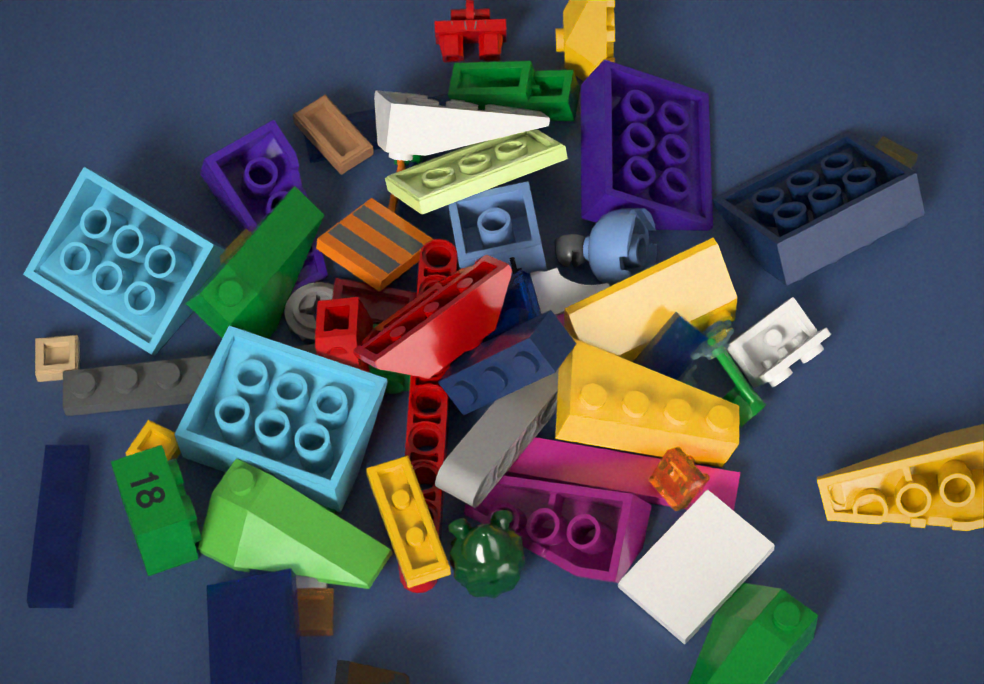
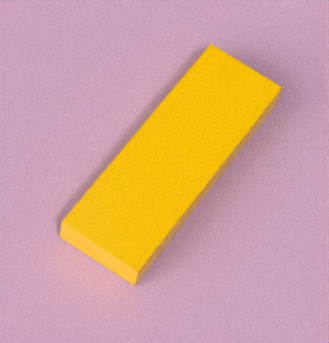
M407 455L366 468L369 483L407 587L410 588L451 575L448 560L409 456Z

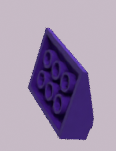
M604 59L581 84V218L597 223L601 216L617 209L645 208L651 213L656 230L709 231L713 228L709 94Z

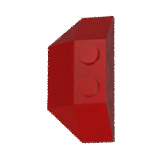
M486 254L477 259L473 266L462 268L437 282L373 328L362 340V343L353 350L356 358L377 369L430 378L433 375L444 372L452 361L464 352L478 347L482 343L483 338L496 330L512 274L510 265Z

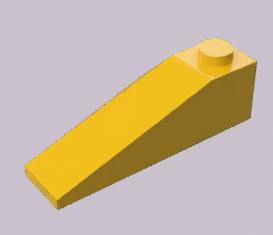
M569 0L563 11V28H555L556 52H564L565 68L567 70H574L575 76L582 81H585L604 59L615 63V58H613L615 0Z
M984 424L943 433L818 476L817 483L827 521L867 524L892 522L910 524V527L925 528L926 525L951 527L952 530L961 531L983 528Z

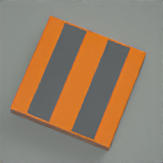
M371 198L318 237L316 249L380 292L419 261L421 248L427 242L434 239Z

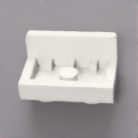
M792 297L726 345L725 348L753 388L767 382L771 387H774L793 373L789 366L798 359L804 364L824 350L821 342L829 337L831 333L827 327L817 331L795 298Z

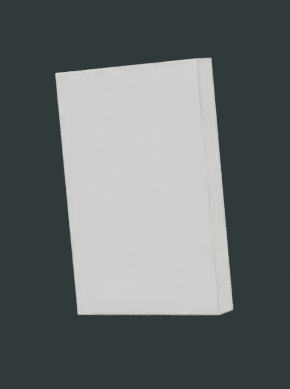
M707 489L618 583V588L683 644H686L774 551L775 545Z

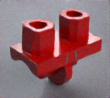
M466 0V9H451V20L435 21L436 44L440 45L443 62L464 61L463 44L479 43V60L499 61L503 42H507L506 19H490V8L474 9V0Z

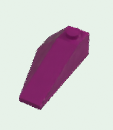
M503 476L477 507L474 508L466 503L464 514L481 524H490V518L494 512L500 510L512 512L513 519L509 527L513 528L515 533L522 537L523 547L577 577L619 583L643 549L652 505L630 493Z

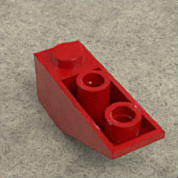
M359 297L321 300L317 302L316 355L369 372V364L356 358L353 352L373 329V320Z

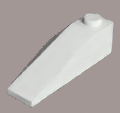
M375 90L377 143L385 152H389V158L411 161L413 160V155L426 156L546 127L549 126L550 117L536 110L491 104L485 105V111L478 110V105L456 99L446 101V106H441L438 101L428 99L427 95Z

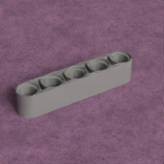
M559 368L555 373L494 401L445 459L436 476L435 486L474 508L477 507L556 413Z

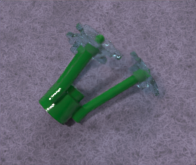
M721 320L713 323L705 331L694 337V341L689 345V349L694 351L690 357L692 360L704 356L708 360L717 357L736 385L722 399L739 405V425L742 427L767 405L749 386L727 352L730 346L727 341L735 331L733 328H729L732 325L730 320L724 322ZM694 364L684 378L679 381L695 387L698 380L692 376L698 366Z

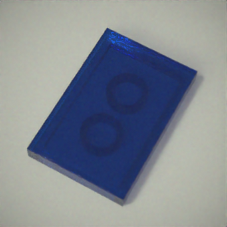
M289 568L207 585L210 684H303L297 583L294 571Z

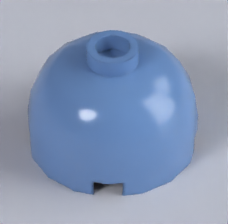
M624 208L611 211L601 216L592 228L590 236L585 238L583 245L584 258L589 261L594 275L603 284L609 283L612 286L656 265L657 244L649 243L648 230L656 231L655 223L651 213L645 208Z

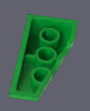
M294 186L185 304L221 338H223L228 326H232L268 339L276 331L324 214Z
M743 583L716 612L688 684H775L814 639L818 614L781 588Z

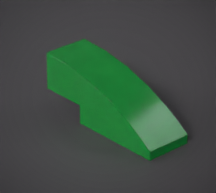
M531 61L454 63L448 96L450 100H463L476 104L478 109L485 110V105L492 104L540 111L550 117V121H575L580 88L574 70L535 71Z

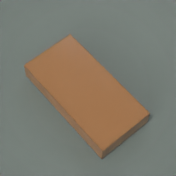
M326 94L293 114L294 124L341 175L374 155L371 143Z

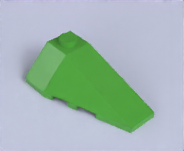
M237 458L211 494L201 534L202 541L199 542L198 546L201 554L235 571L250 573L251 569L274 572L275 576L282 577V575L289 576V574L313 577L318 582L370 589L393 554L392 550L276 477Z

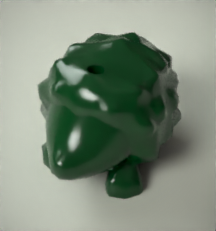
M500 510L494 512L490 518V524L485 523L471 527V524L465 518H460L448 525L449 532L456 537L450 544L452 549L449 552V562L454 571V578L474 597L497 598L502 593L513 590L520 580V572L525 565L522 537L517 535L513 528L509 527L513 519L512 512Z

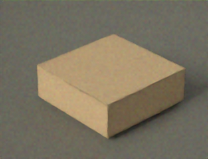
M78 335L35 338V375L38 382L63 380V371L80 370V341Z

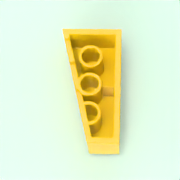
M573 338L576 345L561 364L558 372L555 439L721 468L725 465L739 445V405Z

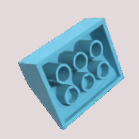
M83 167L23 275L155 356L192 314L193 310L185 303L230 256L232 251L109 177Z
M228 326L174 435L183 458L223 472H227L237 458L276 477L317 504L341 512L358 476L388 381L387 378Z

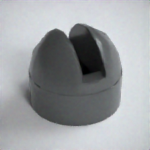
M570 234L560 236L554 240L555 255L557 261L563 267H569L571 261L574 268L584 264L586 260L583 254L585 236Z

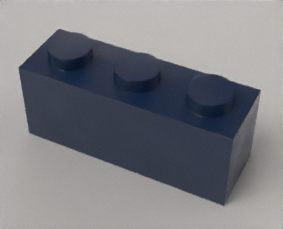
M549 310L480 344L472 350L464 352L456 358L438 383L460 412L466 415L555 373L572 351L576 342L552 310Z

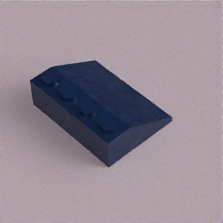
M850 131L713 199L716 209L763 269L786 286L802 281L807 275L820 268L838 262L847 254L861 247L869 246L876 239L896 229L904 228L911 221L925 215L917 172Z

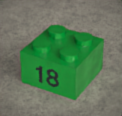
M159 445L111 461L121 499L147 575L151 576L198 560L195 543L202 541V537L196 522L197 517L190 496L186 495L183 486L184 481L176 458L167 460L163 446Z

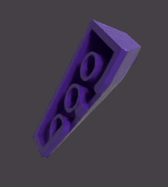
M274 119L204 158L200 175L222 209L245 238L294 186L307 197L299 173L296 152ZM317 234L291 295L304 285L320 282L328 277L323 254L316 249Z

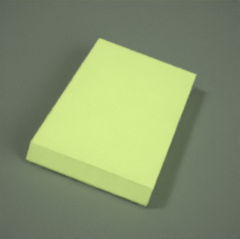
M534 129L463 147L391 174L385 178L387 190L420 214H425L564 161L568 157L565 145Z

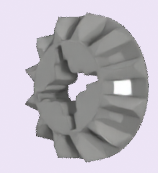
M324 282L310 283L300 287L289 297L285 306V318L290 332L294 331L298 334L302 342L305 339L315 340L316 321L313 314L317 308L318 301L332 299L333 284Z

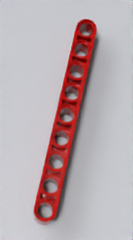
M434 239L427 242L421 248L417 297L437 282L458 271L457 250L451 242L443 239ZM435 265H445L443 267H433ZM449 367L444 372L430 378L411 375L405 456H409L419 485H432L431 488L421 491L440 542L442 538L445 491L435 486V480L441 465L447 458L451 399L438 381ZM427 408H433L437 410L433 413L421 412L422 410ZM427 445L434 447V449L430 451H421L418 449L422 446ZM398 563L400 582L410 592L424 593L431 590L437 584L438 579L408 588Z

